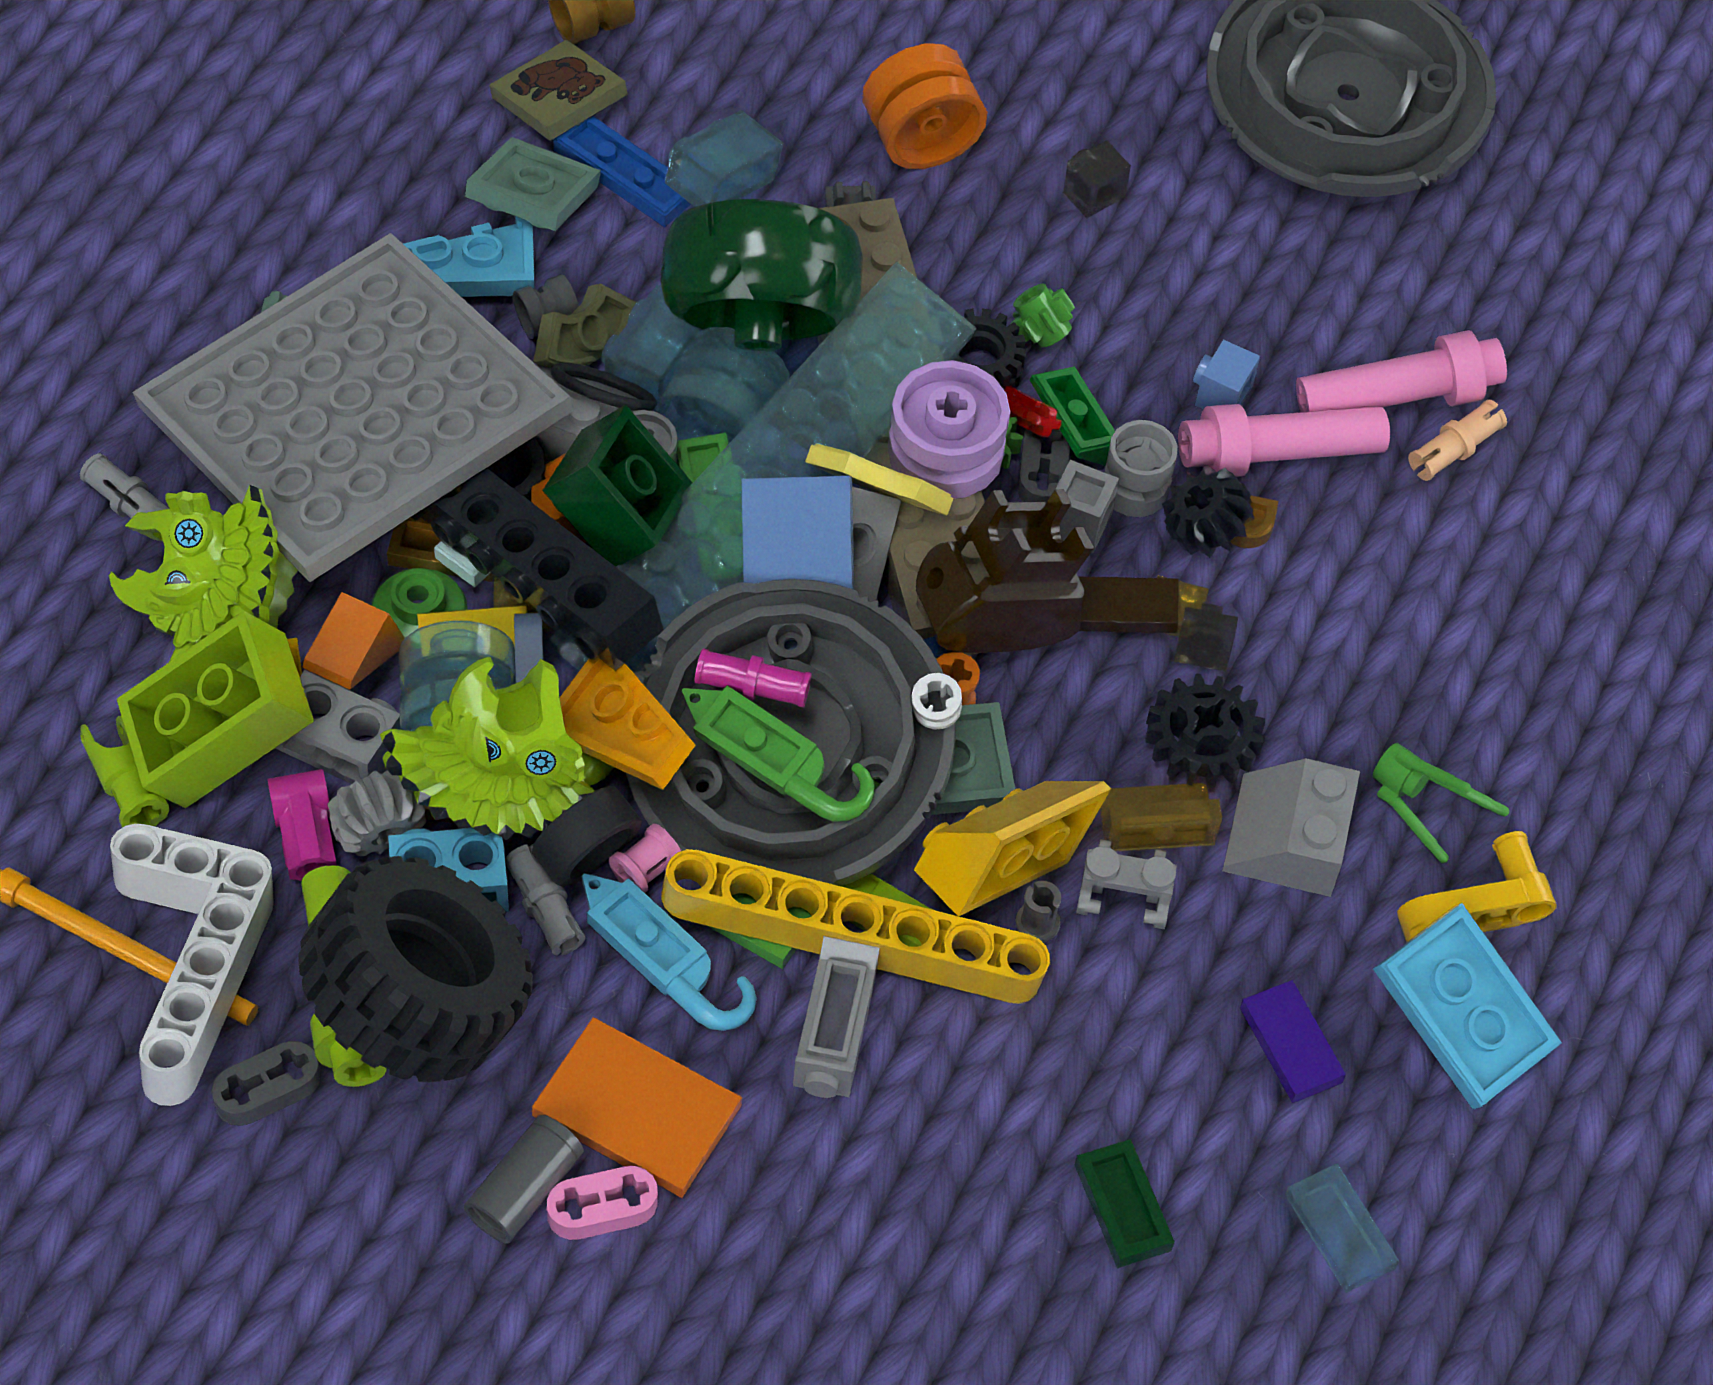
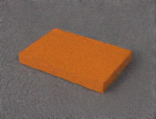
M592 1017L533 1104L532 1116L537 1118L539 1115H546L555 1119L570 1130L582 1144L624 1167L637 1166L646 1169L653 1175L657 1185L683 1198L741 1108L742 1097Z

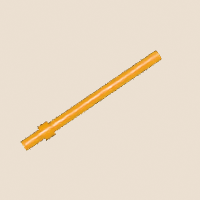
M10 867L4 870L0 869V902L12 908L20 905L155 978L168 983L177 962L30 885V878ZM236 994L227 1016L248 1026L256 1017L258 1005Z

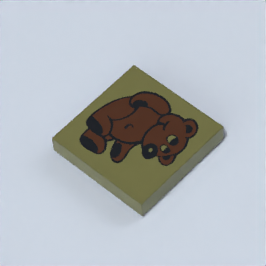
M567 39L489 84L492 98L548 140H553L628 94L625 80Z

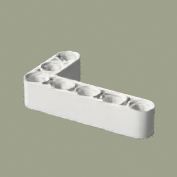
M132 824L119 829L111 839L110 849L116 889L121 894L133 899L198 914L139 1049L142 1086L145 1095L156 1104L173 1106L189 1099L195 1091L271 915L274 903L272 867L269 859L264 854L255 850L146 824Z

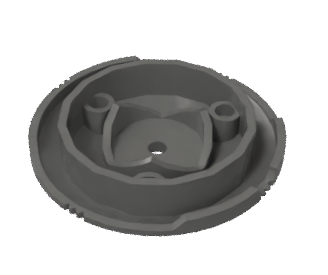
M1234 0L1216 25L1206 64L1207 88L1213 109L1221 124L1226 126V131L1231 133V138L1237 139V144L1261 165L1285 179L1322 192L1345 196L1380 197L1397 195L1418 190L1421 188V185L1429 186V182L1436 183L1437 178H1446L1463 166L1481 146L1489 131L1496 104L1494 73L1478 39H1473V32H1468V26H1462L1463 21L1437 0ZM1339 94H1348L1356 99L1351 101L1345 100Z
M801 579L773 580L756 584L739 582L704 597L687 608L660 633L655 646L658 652L650 656L652 663L644 665L645 672H635L638 679L696 745L663 790L626 773L634 799L649 826L655 823L663 827L676 841L681 851L687 849L699 850L837 886L847 885L873 873L902 852L925 827L924 818H931V809L937 808L936 799L941 800L951 774L955 755V723L945 729L934 730L927 728L917 721L912 708V691L919 679L932 673L944 674L933 652L922 637L893 610L885 605L880 608L878 607L877 600L869 602V596L865 595L861 598L858 591L833 583ZM789 640L797 642V647L793 650L785 649L784 645ZM708 649L710 652L750 660L752 655L764 658V664L803 673H812L810 689L804 708L798 707L796 704L756 696L752 702L817 745L823 754L825 766L822 779L817 788L830 797L842 802L856 797L860 789L858 777L852 771L854 763H860L866 768L873 780L880 779L882 783L874 790L870 806L859 817L849 821L833 822L824 819L786 794L784 796L696 737L693 729L696 723L684 699L682 689L723 691L724 689L703 683H695L696 667L701 650ZM931 691L928 693V703L923 706L928 709L930 705H933V712H942L946 710V700L951 697L946 694L941 698V691ZM694 698L692 702L697 703L700 701V698ZM707 782L709 789L704 793L698 792L696 789L697 784Z

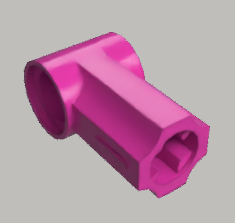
M323 769L268 778L276 828H281L283 853L290 880L302 881L303 877L313 869L330 865L337 866L328 821L330 817L328 808L329 797Z

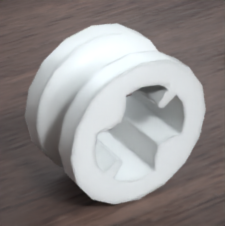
M932 673L919 679L912 691V708L917 721L923 726L934 730L945 729L956 722L962 710L961 688L953 678L942 673ZM931 691H941V698L946 694L950 695L951 698L946 700V710L942 712H933V705H930L928 709L923 706L928 703V693Z

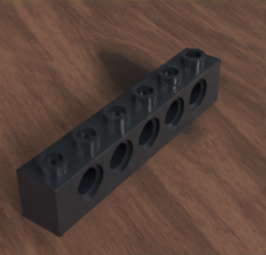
M487 468L411 516L414 520L422 518L429 523L434 533L446 546L453 547L456 545L462 549L479 572L484 575L491 572L500 579L505 590L517 602L522 603L526 600L533 605L542 620L551 629L559 631L562 628L571 635L577 647L584 655L592 660L599 657L615 671L664 630L656 600L652 594Z

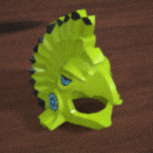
M249 485L242 504L236 503L231 505L224 515L211 509L206 493H190L186 491L166 493L165 500L170 509L148 513L137 512L125 525L128 529L151 539L162 541L165 546L163 563L158 570L152 573L137 569L133 576L125 580L118 578L116 574L111 572L109 575L110 583L116 596L124 604L137 612L148 615L157 630L173 636L175 633L173 639L175 650L170 661L242 611H246L277 629L278 618L286 612L287 600L294 593L292 578L298 570L279 551L277 545L278 531L273 525L271 510L265 504L262 489Z
M485 657L471 664L460 674L452 688L449 703L443 700L434 708L430 716L433 726H420L415 731L399 729L383 731L380 737L387 752L383 755L382 759L389 773L392 776H399L403 788L413 791L417 804L429 807L435 820L449 817L460 829L472 827L483 836L495 833L507 840L516 832L531 838L537 830L544 831L569 807L595 791L586 782L582 781L585 779V763L582 758V748L565 731L559 698L558 674L554 665L540 659L536 666L529 670L527 676L522 681L506 688L495 690L492 680L488 675L494 664L490 657Z

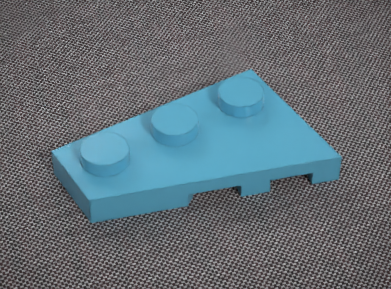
M515 216V224L492 229L490 223L471 227L472 235L447 240L440 235L404 243L413 254L461 297L513 296L515 290L526 286L535 289L533 225L529 221Z

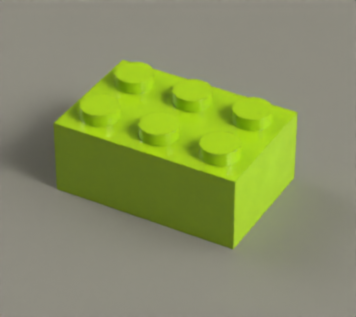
M242 611L117 698L143 789L184 808H187L314 722L286 634L246 611Z

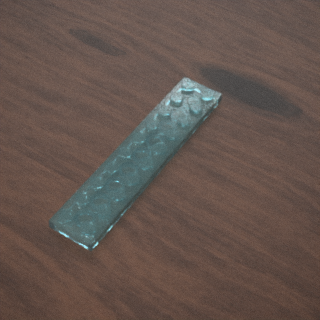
M897 261L862 298L850 318H844L681 495L683 503L658 545L626 563L616 566V568L655 597L663 629L687 608L704 597L727 586L744 582L742 479L834 476L805 462L811 444L825 445L851 452L863 458L891 428L892 403L897 386L911 371L930 362L951 361L974 336L977 329L974 325ZM562 628L556 631L549 639V645L579 671L589 659L577 647L573 637ZM658 636L625 662L634 674L639 671L645 672L644 665L652 663L650 656L658 652L655 647Z

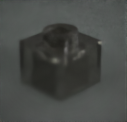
M1108 140L1091 149H1082L1068 160L1063 193L1088 218L1126 197L1131 165Z

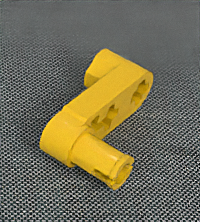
M1513 831L1503 834L1493 841L1492 848L1498 857L1506 881L1424 895L1403 904L1398 909L1397 916L1406 943L1450 909L1461 903L1482 932L1538 921L1553 913L1557 906L1546 875L1538 872L1527 842L1526 833Z

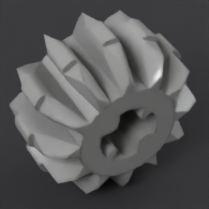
M373 771L367 777H356L355 782L350 786L340 787L337 790V796L333 797L328 803L329 818L332 823L331 828L336 840L341 843L345 852H353L357 856H366L374 851L377 854H381L385 849L389 848V835H400L408 830L420 829L427 822L425 807L418 805L413 791L404 789L399 776H392L389 771L379 774L378 771Z

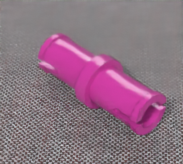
M702 649L696 667L695 683H703L720 688H725L728 685L735 691L742 692L744 697L752 701L755 700L756 696L796 704L798 707L804 708L810 689L812 673H803L764 664V658L752 655L751 659L747 660Z

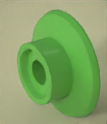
M413 568L394 574L378 588L371 603L372 606L390 614L405 637L403 648L420 649L417 613L466 610L468 608L466 596L457 582L442 572L425 568ZM416 600H423V601H424V602H421V603H413V601H416Z

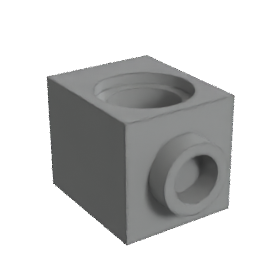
M1072 460L1069 461L1056 489H1064L1071 502V506L1060 523V535L1063 541L1074 527H1084L1094 547L1091 553H1094L1113 512L1119 482L1118 477Z

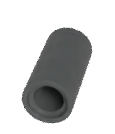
M539 1115L465 1202L464 1210L466 1214L482 1231L502 1243H510L549 1196L550 1191L564 1178L583 1155L584 1149L581 1143L564 1125L551 1117Z

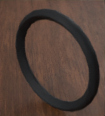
M557 363L551 368V375L559 384L595 401L618 408L627 405L631 411H651L657 405L655 397L649 391L611 373L574 363ZM571 376L608 385L635 398L621 396L596 388Z

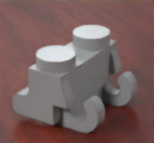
M1100 839L1099 847L1093 850L1088 849L1076 914L1087 915L1088 913L1099 915L1101 901L1090 899L1091 893L1102 894L1103 887L1147 895L1146 902L1157 904L1156 911L1145 909L1143 923L1153 924V928L1165 930L1177 865L1165 858V850L1155 849L1152 858L1142 859L1117 854L1110 848V840Z

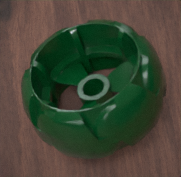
M733 199L710 202L682 212L671 224L663 247L661 288L666 306L679 320L700 330L734 337V345L744 350L775 351L781 348L782 340L821 336L840 329L856 311L861 297L863 254L858 235L850 224L819 208L793 202L765 199Z

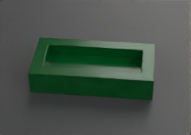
M1128 1139L1077 1155L1074 1166L1116 1267H1124L1171 1252L1175 1241L1132 1140Z

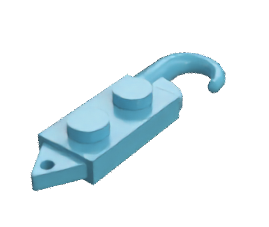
M586 873L582 875V883L589 907L587 923L664 996L668 994L698 1023L709 1029L731 1030L738 1028L749 1020L755 1011L757 997L754 986L746 977L741 976L737 979V984L742 991L743 997L741 1004L731 1011L717 1009L700 993L710 977L711 960L705 948L629 878L621 883ZM592 886L598 887L597 889H591Z

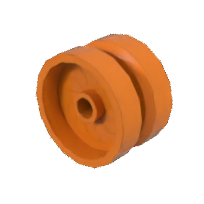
M925 43L905 48L882 62L871 73L863 87L862 102L878 130V135L893 163L906 169H927L947 163L969 149L978 140L986 127L988 112L976 88L971 83V78L956 50L944 44Z

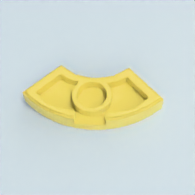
M811 444L805 460L806 463L834 476H851L852 483L882 495L901 499L902 502L942 515H948L954 499L950 497L951 494L922 479L891 470L851 452L825 445Z

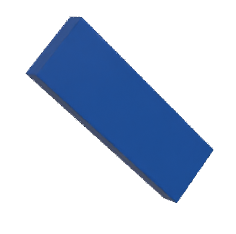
M594 116L589 117L553 139V150L561 156L601 170L599 179L601 184L664 228L697 200L698 188Z

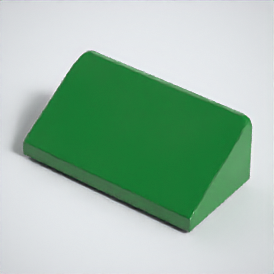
M1076 367L1031 375L1029 381L1042 402L1057 409L1056 418L1062 421L1060 431L1076 457L1106 466L1110 440L1115 430Z

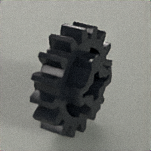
M1195 674L1192 686H1187L1185 682L1177 678L1174 680L1171 693L1161 689L1158 692L1155 706H1150L1146 721L1148 728L1145 741L1148 744L1155 745L1152 754L1154 762L1167 759L1169 761L1166 773L1168 776L1172 777L1181 770L1187 773L1186 783L1190 786L1196 782L1198 776L1205 777L1209 788H1215L1218 776L1223 775L1232 784L1237 781L1240 769L1250 772L1256 755H1260L1265 739L1262 736L1265 718L1255 716L1258 706L1256 699L1245 702L1241 700L1244 687L1237 685L1228 691L1223 688L1224 679L1222 676H1217L1213 685H1207L1201 674Z

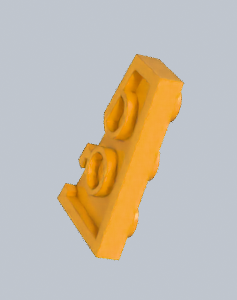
M599 657L595 660L589 658L560 696L566 734L581 746L583 753L662 790L696 746L625 663L615 671Z

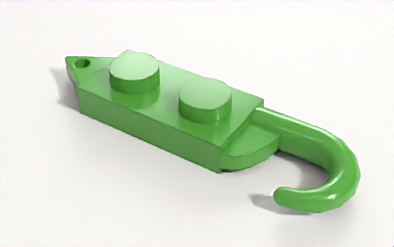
M728 685L723 691L682 689L684 699L696 723L693 727L695 736L784 796L786 794L818 816L833 822L849 821L859 817L870 806L874 796V781L870 772L860 763L852 765V771L858 777L860 783L858 794L849 801H837L817 788L822 779L825 766L823 754L815 743ZM694 698H700V701L697 703L692 702Z

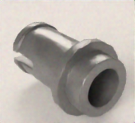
M1036 881L1034 882V890L1031 886H1028L1024 895L1025 903L1018 910L1015 919L1016 929L1018 932L1039 938L1045 943L1052 940L1060 928V916L1057 911L1061 903V893L1058 887L1051 882Z

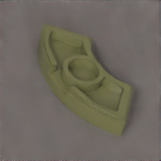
M601 283L588 286L582 304L572 314L565 315L551 312L542 315L533 363L547 368H552L557 363H574L584 366L593 364L594 361L600 359L607 352L613 351L625 337L634 317L637 302Z

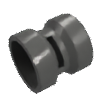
M563 274L548 278L544 286L539 287L538 290L526 286L513 292V302L517 317L524 332L530 339L538 337L543 314L557 312L570 315L579 307L573 288Z

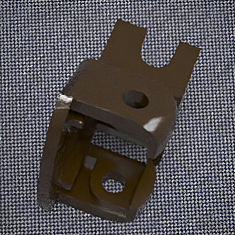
M1055 489L1047 502L1009 503L1002 490H993L969 526H960L953 533L957 541L939 543L928 551L917 574L916 592L934 628L933 635L937 644L947 650L964 653L1010 652L1053 645L1071 638L1080 631L1084 588L1076 573L1094 547L1084 527H1074L1064 541L1061 538L1060 523L1071 506V502L1064 489ZM968 541H973L990 576L985 577L979 584H975L961 555Z

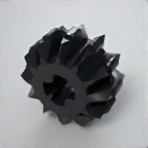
M1206 465L1199 476H1194L1186 471V482L1182 486H1170L1173 498L1162 503L1164 514L1167 517L1164 520L1166 530L1172 539L1177 540L1181 547L1191 555L1200 550L1202 554L1210 558L1219 546L1230 551V541L1234 537H1247L1244 525L1255 519L1253 509L1250 506L1252 503L1250 499L1251 494L1245 484L1240 483L1235 475L1226 468L1216 472Z

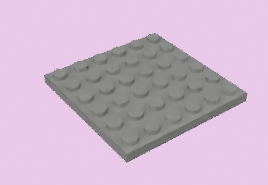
M392 233L133 391L138 407L233 504H242L249 485L262 489L265 504L271 510L273 525L278 531L277 545L279 551L309 582L574 411L571 397Z

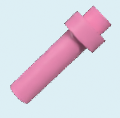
M1467 330L1438 336L1433 351L1299 377L1296 380L1297 401L1300 412L1388 407L1443 395L1447 404L1452 407L1482 401L1485 398L1487 386L1505 383L1507 364L1502 345L1497 338L1478 341L1473 332Z
M1240 404L1206 406L1202 411L1200 420L1182 421L1178 432L1179 454L1182 464L1186 468L1205 467L1208 465L1216 472L1226 468L1235 477L1245 476L1250 463L1384 453L1388 449L1390 441L1389 419L1383 407L1247 416Z

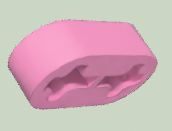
M625 1166L567 1179L558 1183L549 1193L547 1198L548 1223L552 1231L559 1237L568 1240L583 1239L639 1226L646 1223L655 1214L658 1206L657 1183L652 1174L646 1169L637 1166ZM633 1186L637 1194H642L640 1195V1204L629 1207L628 1201L622 1198L623 1188ZM576 1199L578 1206L584 1207L582 1208V1218L571 1220L569 1213L564 1212L565 1201Z

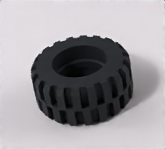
M401 856L385 857L365 862L357 866L352 873L346 875L307 927L300 941L301 950L298 953L299 973L301 976H304L302 988L307 1001H314L316 1005L315 1016L322 1026L329 1025L336 1033L335 1040L346 1050L351 1047L361 1054V1061L373 1068L383 1066L389 1069V1075L401 1079L417 1076L418 1082H439L442 1079L444 1081L454 1080L466 1076L471 1070H476L523 1015L528 1007V999L532 995L531 960L528 949L521 948L522 935L515 924L510 925L505 919L506 911L496 900L490 902L481 894L483 889L471 880L466 883L456 877L457 871L444 865L435 868L429 866L428 860L416 857L408 858L404 862Z

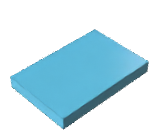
M1462 903L1450 909L1373 968L1472 1109L1482 1107L1562 1043Z

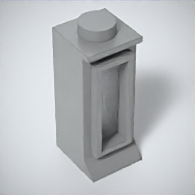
M823 936L820 958L795 1059L793 1086L804 1088L809 1094L822 1098H831L836 1095L850 1097L876 979L879 947Z

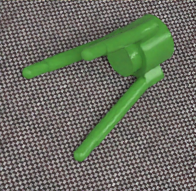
M1398 742L1388 748L1373 771L1372 777L1383 785L1378 791L1377 796L1394 808L1440 863L1448 861V854L1401 799V796L1406 794L1410 798L1416 797L1428 780L1500 816L1505 817L1509 814L1507 806L1471 788L1469 783L1425 762Z

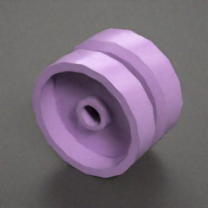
M953 360L930 362L911 371L897 386L892 403L888 452L893 470L922 479L951 494L950 497L952 498L968 497L985 489L999 474L1005 451L1010 408L1004 389L992 375L979 367Z

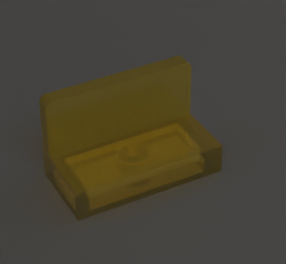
M1194 783L1192 786L1176 784L1111 788L1099 809L1104 840L1111 841L1110 848L1114 851L1215 845L1222 821L1219 799H1209L1207 786L1204 783Z

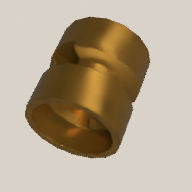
M548 0L549 9L558 32L564 41L567 39L572 44L597 36L599 26L607 31L632 23L635 19L634 0Z

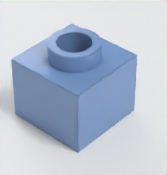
M1223 339L1214 356L1205 355L1195 372L1193 382L1199 385L1195 406L1204 409L1206 406L1240 404L1242 406L1253 387L1260 356Z

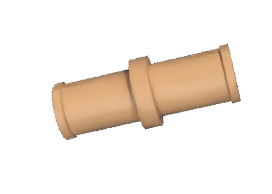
M1487 399L1481 403V406L1461 420L1449 421L1440 428L1438 436L1409 454L1408 460L1412 470L1415 471L1424 464L1426 468L1420 471L1417 476L1424 481H1429L1435 474L1455 460L1467 459L1475 453L1476 445L1496 431L1506 427L1507 418L1504 411L1501 409L1491 416L1490 412L1497 408L1498 404Z

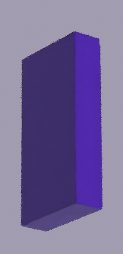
M1293 980L1242 1000L1240 1009L1292 1103L1343 1083L1346 1074Z

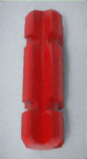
M1006 386L1004 391L1007 394L1010 417H1016L1018 419L1017 424L1041 437H1049L1053 429H1060L1062 421L1056 418L1057 409L1012 386Z

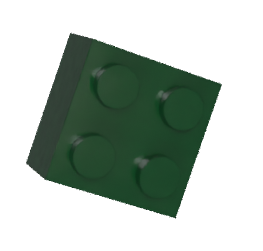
M624 405L580 431L542 491L552 501L556 509L583 536L588 545L615 567H618L658 545L694 483L628 406Z

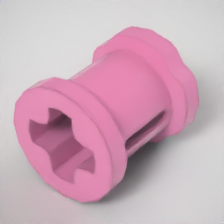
M655 823L644 832L645 837L626 852L617 851L609 857V865L618 881L623 883L629 878L644 893L648 891V883L666 870L670 858L681 851L669 833Z

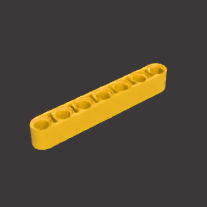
M687 849L680 851L670 858L666 866L661 891V900L664 908L672 916L713 928L816 954L821 952L823 936L879 947L877 965L879 970L1009 1003L1020 1004L1031 1000L1037 994L1050 965V953L1046 945L1039 938L1030 934L699 850ZM690 879L697 882L701 888L686 890L676 882ZM746 893L752 896L756 903L742 904L737 902L732 895ZM801 907L807 910L812 917L805 919L797 918L791 915L787 909ZM843 922H858L866 928V931L861 933L852 932L843 925ZM910 935L916 937L922 945L917 947L905 945L899 940L898 936ZM953 950H968L977 960L965 961L959 958ZM1020 963L1025 965L1031 974L1020 975L1014 972L1009 964Z

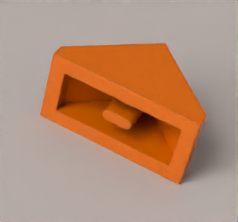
M341 592L306 654L302 668L350 690L404 647L405 637L389 613Z

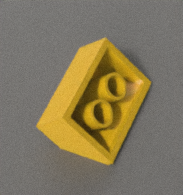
M1044 781L1024 791L1017 788L1006 795L1001 802L988 808L980 805L973 809L964 819L951 825L943 822L932 829L923 841L922 845L925 850L914 871L959 917L1067 864L1111 788L1104 781Z

